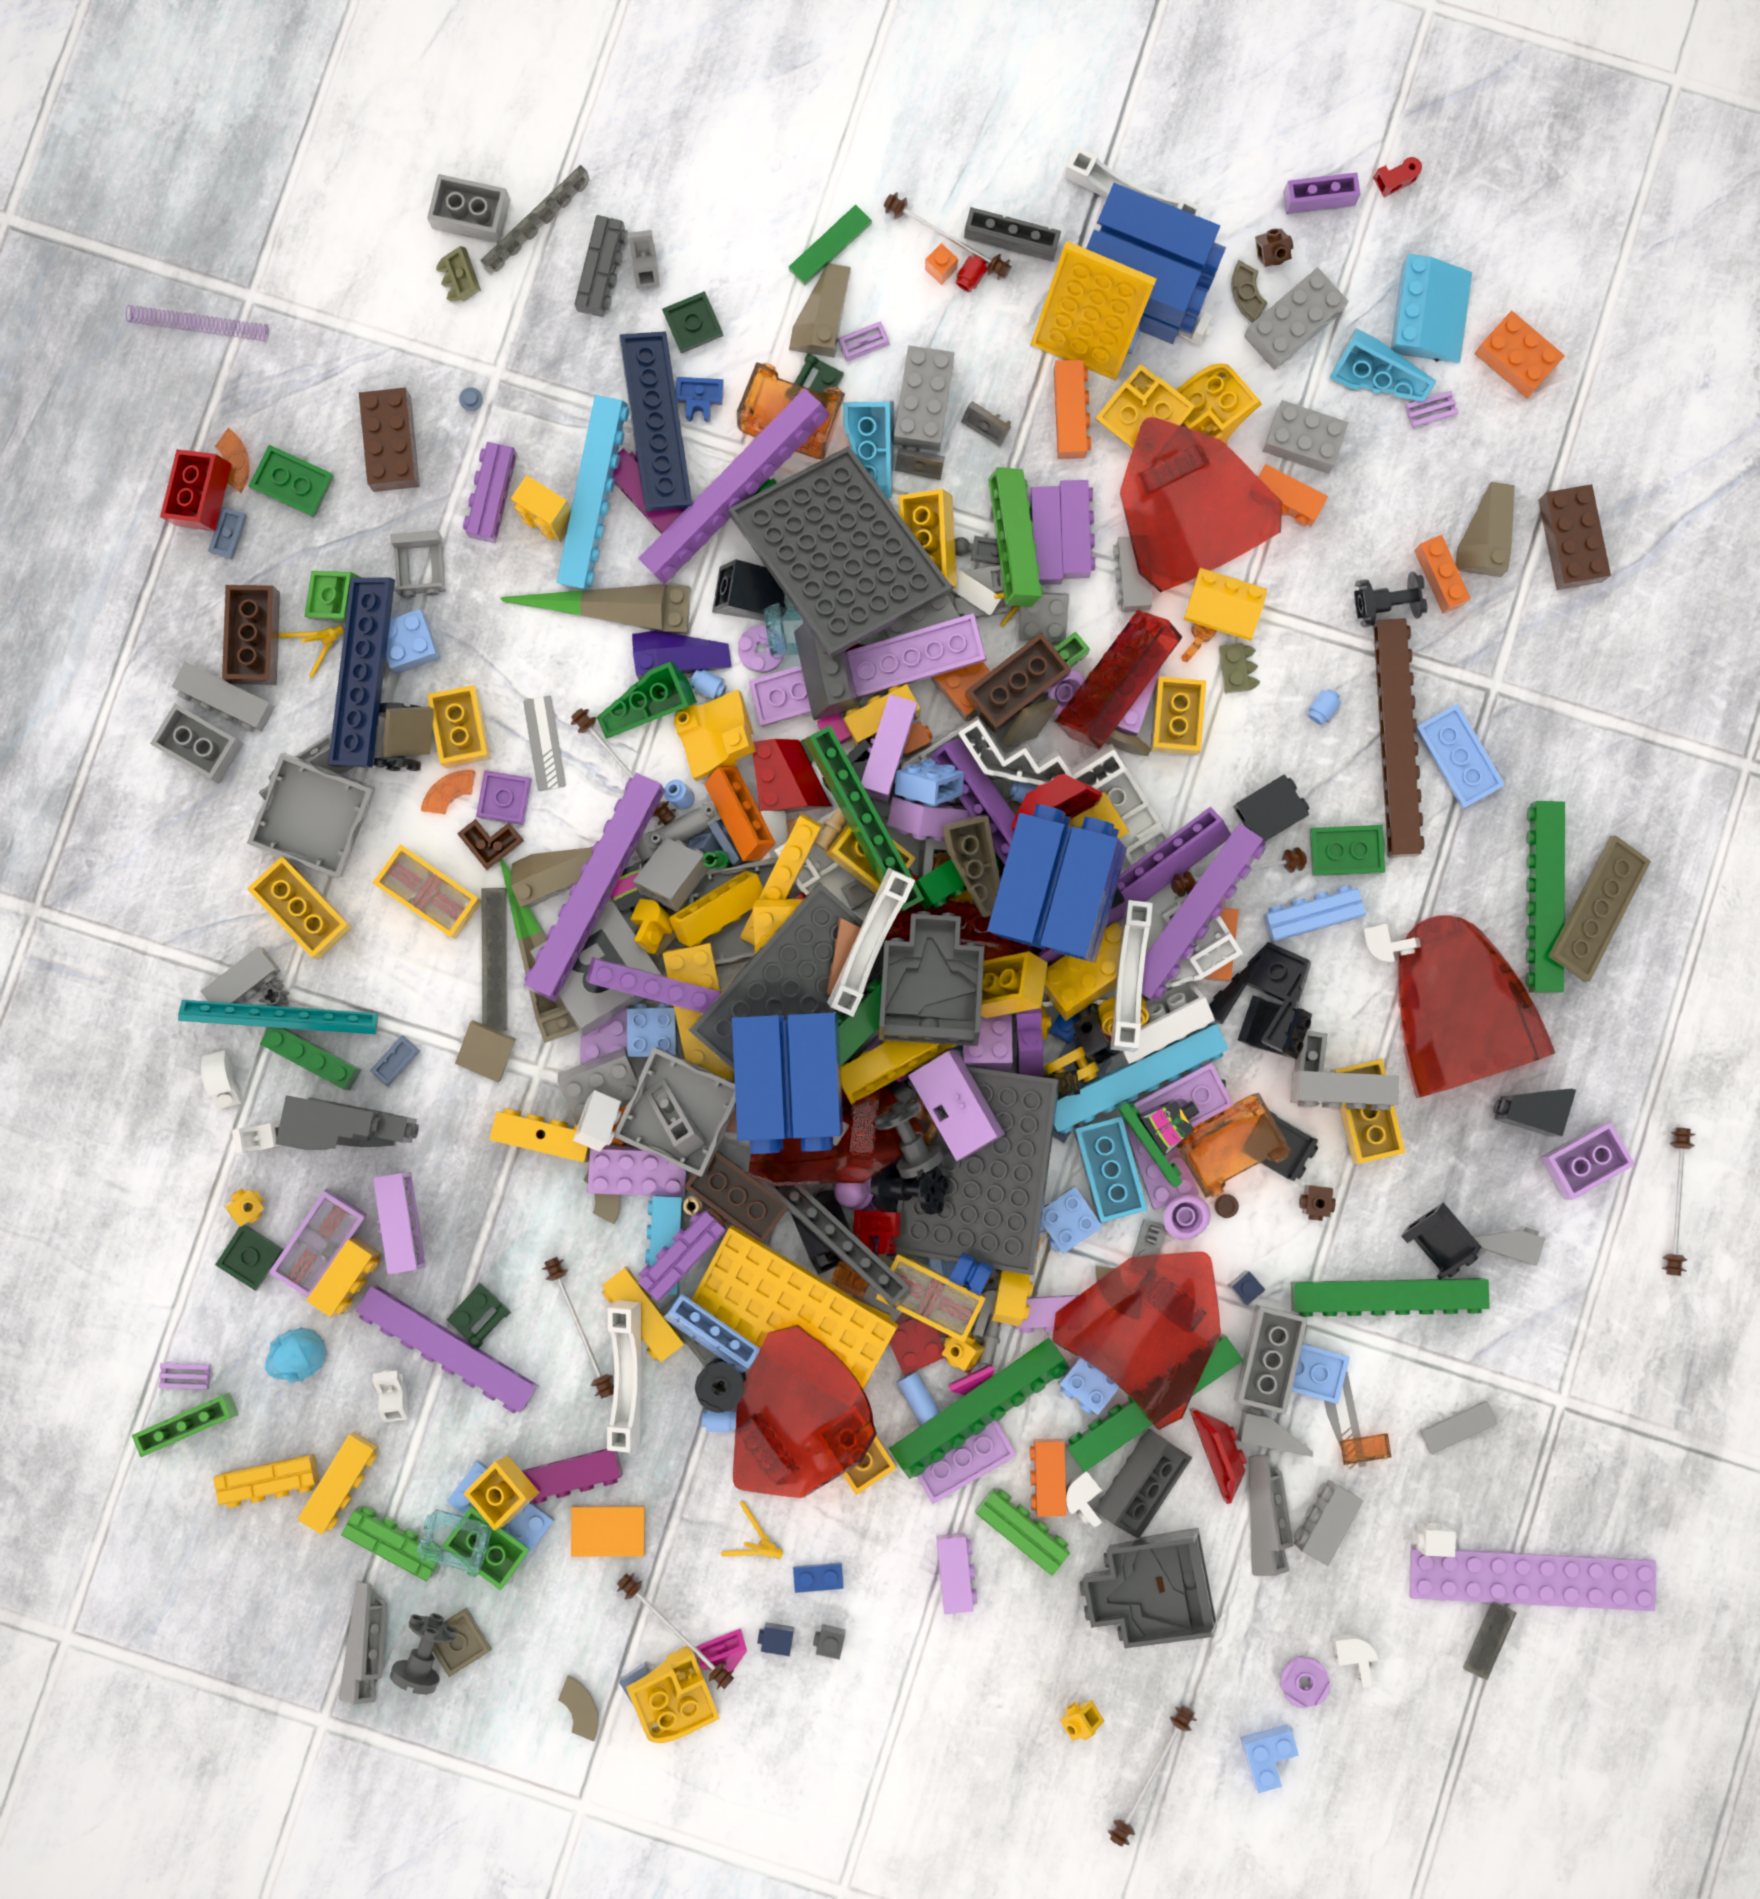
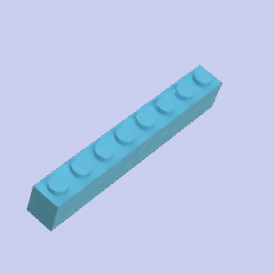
M600 395L594 396L556 583L590 590V586L594 585L596 573L593 572L595 562L597 563L600 558L599 542L605 534L604 517L608 515L610 510V502H608L609 493L613 492L615 479L613 478L614 469L618 468L620 456L617 455L619 445L623 444L625 436L624 431H622L623 425L629 417L628 404L623 400Z
M1209 1023L1206 1027L1187 1034L1183 1039L1176 1040L1166 1045L1163 1049L1144 1056L1140 1061L1132 1062L1131 1064L1126 1063L1058 1096L1053 1131L1061 1132V1134L1067 1133L1074 1129L1073 1125L1081 1121L1083 1124L1094 1120L1096 1118L1095 1114L1101 1111L1104 1113L1116 1109V1104L1122 1101L1131 1102L1139 1097L1138 1093L1146 1090L1147 1093L1154 1091L1160 1087L1159 1083L1165 1080L1172 1082L1181 1077L1180 1073L1186 1070L1192 1072L1202 1067L1201 1063L1208 1059L1210 1062L1223 1057V1052L1229 1049L1217 1023Z

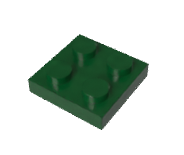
M705 291L662 309L680 354L723 336L722 329Z
M244 1224L238 1228L215 1265L257 1291L284 1249Z

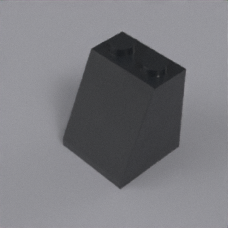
M735 559L719 567L712 612L774 622L781 619L785 613V593L766 567Z
M1571 1088L1501 1096L1500 1100L1497 1099L1494 1105L1493 1113H1496L1494 1119L1549 1137L1563 1136L1576 1090Z
M825 1190L818 1193L814 1198L853 1233L841 1205L835 1199L834 1190ZM791 1213L808 1257L818 1275L845 1263Z

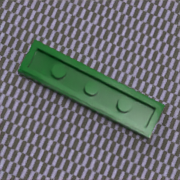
M855 204L788 266L789 270L805 286L872 224V220Z

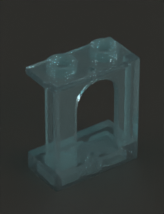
M776 603L763 609L771 656L799 655L796 643H786L783 621L803 620L795 607H780V603Z
M438 1509L432 1512L431 1515H427L424 1529L427 1530L425 1539L420 1540L417 1554H420L418 1562L428 1560L467 1571L466 1575L476 1577L481 1571L492 1531L491 1526L486 1522ZM440 1526H450L476 1533L477 1537L471 1557L438 1548L433 1541L435 1530Z

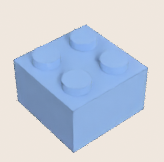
M421 609L390 619L386 657L390 669L395 674L441 659L426 615Z

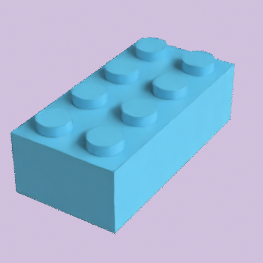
M1122 1116L1073 1129L1099 1222L1103 1223L1147 1211Z

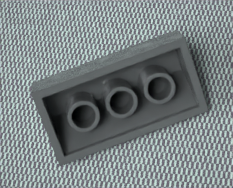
M804 622L794 631L813 720L858 708L859 704L847 651L845 650L830 658Z
M1148 1428L1146 1433L1140 1438L1132 1454L1127 1458L1118 1475L1113 1479L1105 1495L1101 1497L1095 1511L1113 1525L1139 1539L1192 1457Z

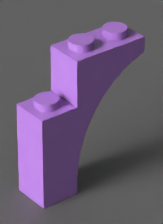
M1041 1008L1017 1012L1015 1016L1018 1073L1043 1077L1044 1048L1041 1030Z

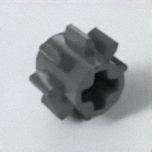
M268 982L269 988L265 990L260 989L263 993V998L259 1002L266 1003L268 1006L289 1004L286 1000V995H289L290 992L282 990L284 986L282 983L277 984L275 988L273 983ZM274 992L279 994V996L275 998V1001L271 1000V997L274 996Z

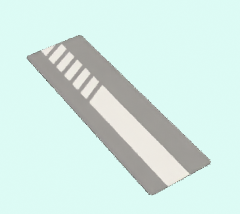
M551 696L524 700L538 791L565 787Z
M1346 1371L1338 1404L1324 1401L1327 1417L1348 1469L1366 1466V1460L1349 1376Z

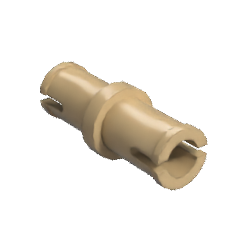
M839 806L831 818L824 822L825 827L814 843L824 851H827L835 836L842 832L841 827L846 821Z
M695 1196L689 1197L685 1200L683 1209L688 1215L693 1216L698 1210L702 1211L703 1203ZM692 1202L696 1205L695 1210H692L690 1207Z

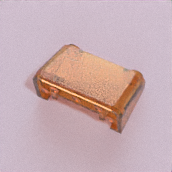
M756 362L736 411L737 427L743 433L757 437L805 388L825 407L830 416L795 452L815 459H824L843 406L845 393L833 386L824 388L822 393L778 378V372L773 365Z
M1260 1093L1251 1094L1234 1103V1106L1194 1126L1193 1132L1177 1145V1149L1205 1198L1220 1195L1224 1191L1225 1181L1260 1162L1269 1159V1161L1278 1163L1285 1160L1289 1156L1288 1154L1292 1152Z

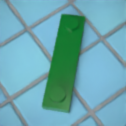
M1125 1101L1118 1104L1116 1108L1170 1186L1176 1188L1183 1183L1179 1178L1182 1173L1174 1163L1170 1165L1138 1119V1116L1141 1114L1133 1103L1129 1105Z

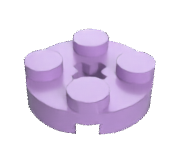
M767 624L756 625L747 629L738 641L739 658L743 665L751 671L760 673L771 672L783 660L785 652L784 640L777 630ZM760 643L768 646L765 649L766 654L764 655L761 652H755L757 645Z
M1296 1656L1284 1666L1280 1675V1688L1287 1700L1297 1707L1317 1706L1328 1696L1330 1691L1329 1676L1325 1667L1316 1659ZM1309 1676L1311 1685L1300 1688V1678Z

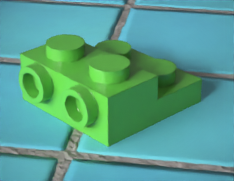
M311 571L304 617L345 623L351 578L362 577L352 572Z

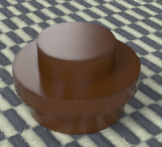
M1223 1194L1216 1199L1214 1208L1220 1217L1231 1218L1238 1212L1239 1204L1234 1196Z

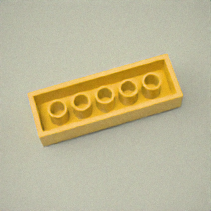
M711 941L692 947L684 946L665 950L662 953L667 977L721 991ZM674 1006L685 1060L735 1082L734 1069L689 1031V1028L703 1013Z

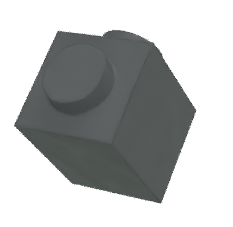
M822 1624L821 1631L815 1632L812 1646L817 1647L816 1654L840 1660L846 1629Z

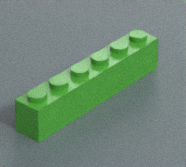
M997 467L988 481L1005 603L1008 606L1033 607L1041 598L1043 590L1042 585L1039 583V564L1036 562V543L1033 541L1032 534L1033 522L1030 521L1029 514L1030 501L1027 500L1026 493L1027 480L1024 479L1023 469Z

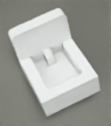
M1204 311L1201 319L1197 318L1192 333L1180 330L1179 336L1199 345L1203 336L1208 338L1213 324L1210 321L1213 315Z

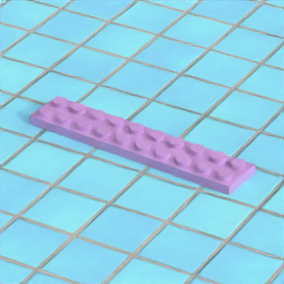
M974 613L847 651L857 699L889 690L894 686H903L987 661L978 622ZM801 665L749 681L761 727L811 713Z
M1411 1547L1409 1597L1411 1599L1655 1611L1656 1561L1471 1550H1455V1557L1425 1556L1416 1548Z

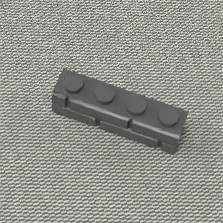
M970 207L964 230L965 239L1054 262L1061 235L1060 230L1049 229L1045 226L1007 216L1003 217V215Z
M597 215L595 218L574 303L578 312L604 317L605 310H609L611 307L612 297L609 296L610 289L616 286L617 274L614 273L616 266L621 265L623 255L620 252L621 244H626L628 230H625L622 220Z

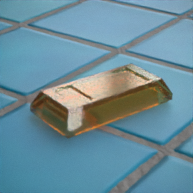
M1388 1433L1340 1441L1343 1465L1392 1457Z

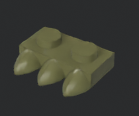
M459 246L440 259L436 270L447 272L442 279L441 285L453 286L447 294V300L465 301L481 291L466 247Z
M1243 643L1219 646L1225 694L1249 691L1259 685L1260 681L1258 679L1248 676L1258 667L1254 662L1246 660V658L1255 653L1256 649L1243 645Z

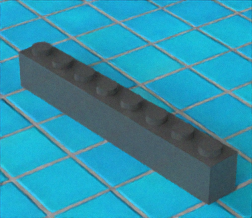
M769 1155L751 1171L753 1177L891 1307L896 1309L912 1292L911 1288Z

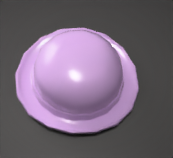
M1071 670L1067 678L1047 693L1048 700L1055 699L1059 704L1054 711L1059 717L1067 718L1072 716L1081 708L1087 693V683L1084 676L1078 671Z
M847 1167L837 1174L834 1179V1196L840 1205L859 1210L870 1204L874 1194H870L871 1176L869 1172L861 1167Z
M1195 1195L1177 1197L1168 1204L1164 1211L1163 1223L1165 1229L1172 1237L1179 1240L1197 1237L1209 1225L1210 1209L1202 1198Z

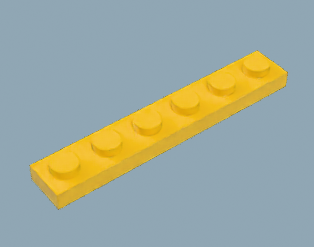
M804 814L799 816L758 900L787 899L823 827L822 824ZM753 911L740 936L741 939L754 945Z

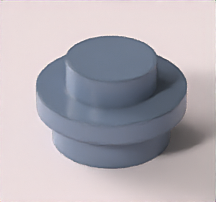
M469 387L460 393L459 402L465 410L476 411L481 407L483 397L478 389Z

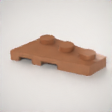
M839 917L838 932L835 939V950L827 987L828 995H831L861 929Z

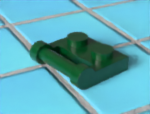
M808 353L804 359L805 364L793 386L788 388L785 395L793 400L799 394L814 367L819 371L808 392L826 409L844 377V372Z
M479 1283L447 1318V1321L465 1336L474 1347L479 1349L483 1345V1340L504 1317L507 1318L511 1311L486 1287ZM493 1306L497 1311L476 1334L473 1333L471 1329Z

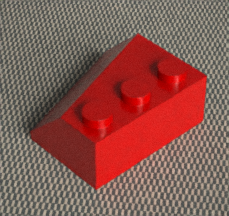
M769 739L753 742L756 752L753 753L760 812L785 811V813L832 807L800 740Z

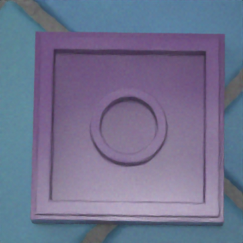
M484 770L476 817L524 825L532 779Z

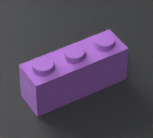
M1358 173L1287 181L1283 191L1286 214L1355 206L1361 195Z

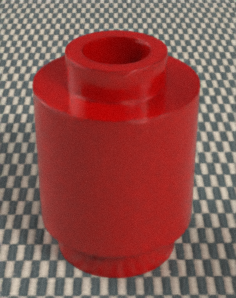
M974 255V257L968 256L956 275V285L966 292L976 289L988 270L985 265L986 261L977 255Z

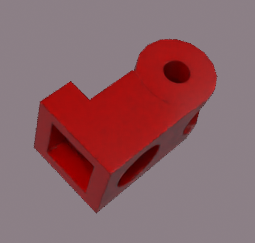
M1409 157L1404 160L1402 165L1388 170L1386 165L1377 169L1373 179L1382 196L1386 197L1415 182L1422 171V164L1419 159Z

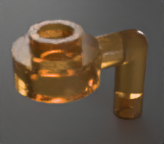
M1194 623L1191 627V632L1195 639L1182 654L1181 659L1184 662H1189L1201 648L1203 642H1209L1215 636L1217 630Z
M916 1097L915 1100H918L921 1109L914 1117L931 1124L923 1136L925 1144L930 1145L938 1132V1128L923 1101Z

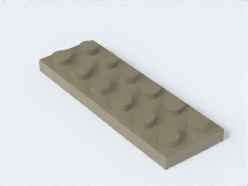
M1616 835L1610 836L1548 957L1583 982H1590L1651 861Z

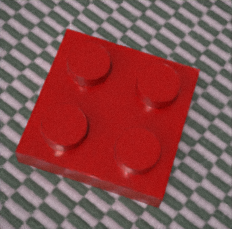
M911 1318L898 1324L899 1326L889 1342L904 1376L945 1358L942 1355L945 1348L937 1329L916 1318Z

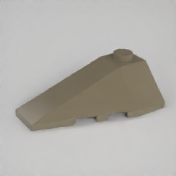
M830 263L826 265L793 325L789 350L835 358L851 267Z
M1497 482L1489 484L1457 548L1455 564L1458 571L1502 577L1508 571L1512 545L1515 485Z
M974 815L953 820L942 826L947 852L981 916L992 915L1000 886V878L988 816Z
M593 847L536 853L512 863L511 887L520 908L533 907L572 888L574 883H578L582 876L581 869L585 862H589L593 855Z

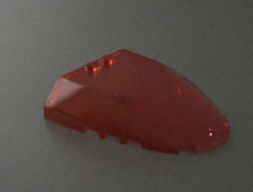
M1439 915L1421 921L1407 933L1406 939L1419 938L1421 947L1414 948L1415 953L1401 956L1399 952L1397 984L1399 986L1398 1007L1400 1008L1401 1017L1400 1029L1403 1033V1048L1416 1098L1449 1090L1555 1054L1545 1025L1524 985L1499 950L1478 927L1461 917Z

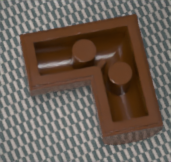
M475 819L457 833L487 871L524 842V839L510 823H507L490 837L477 819Z

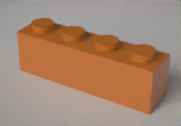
M1055 360L1054 391L1057 459L1086 458L1087 450H1091V436H1087L1086 428L1090 427V413H1086L1085 405H1089V390H1085L1084 382H1088V367H1084L1083 360Z
M737 766L717 767L704 785L742 860H762L776 842Z

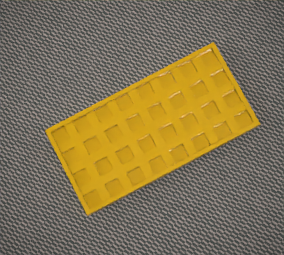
M733 1225L728 1228L692 1298V1301L759 1347L761 1353L852 1408L857 1403L899 1326Z

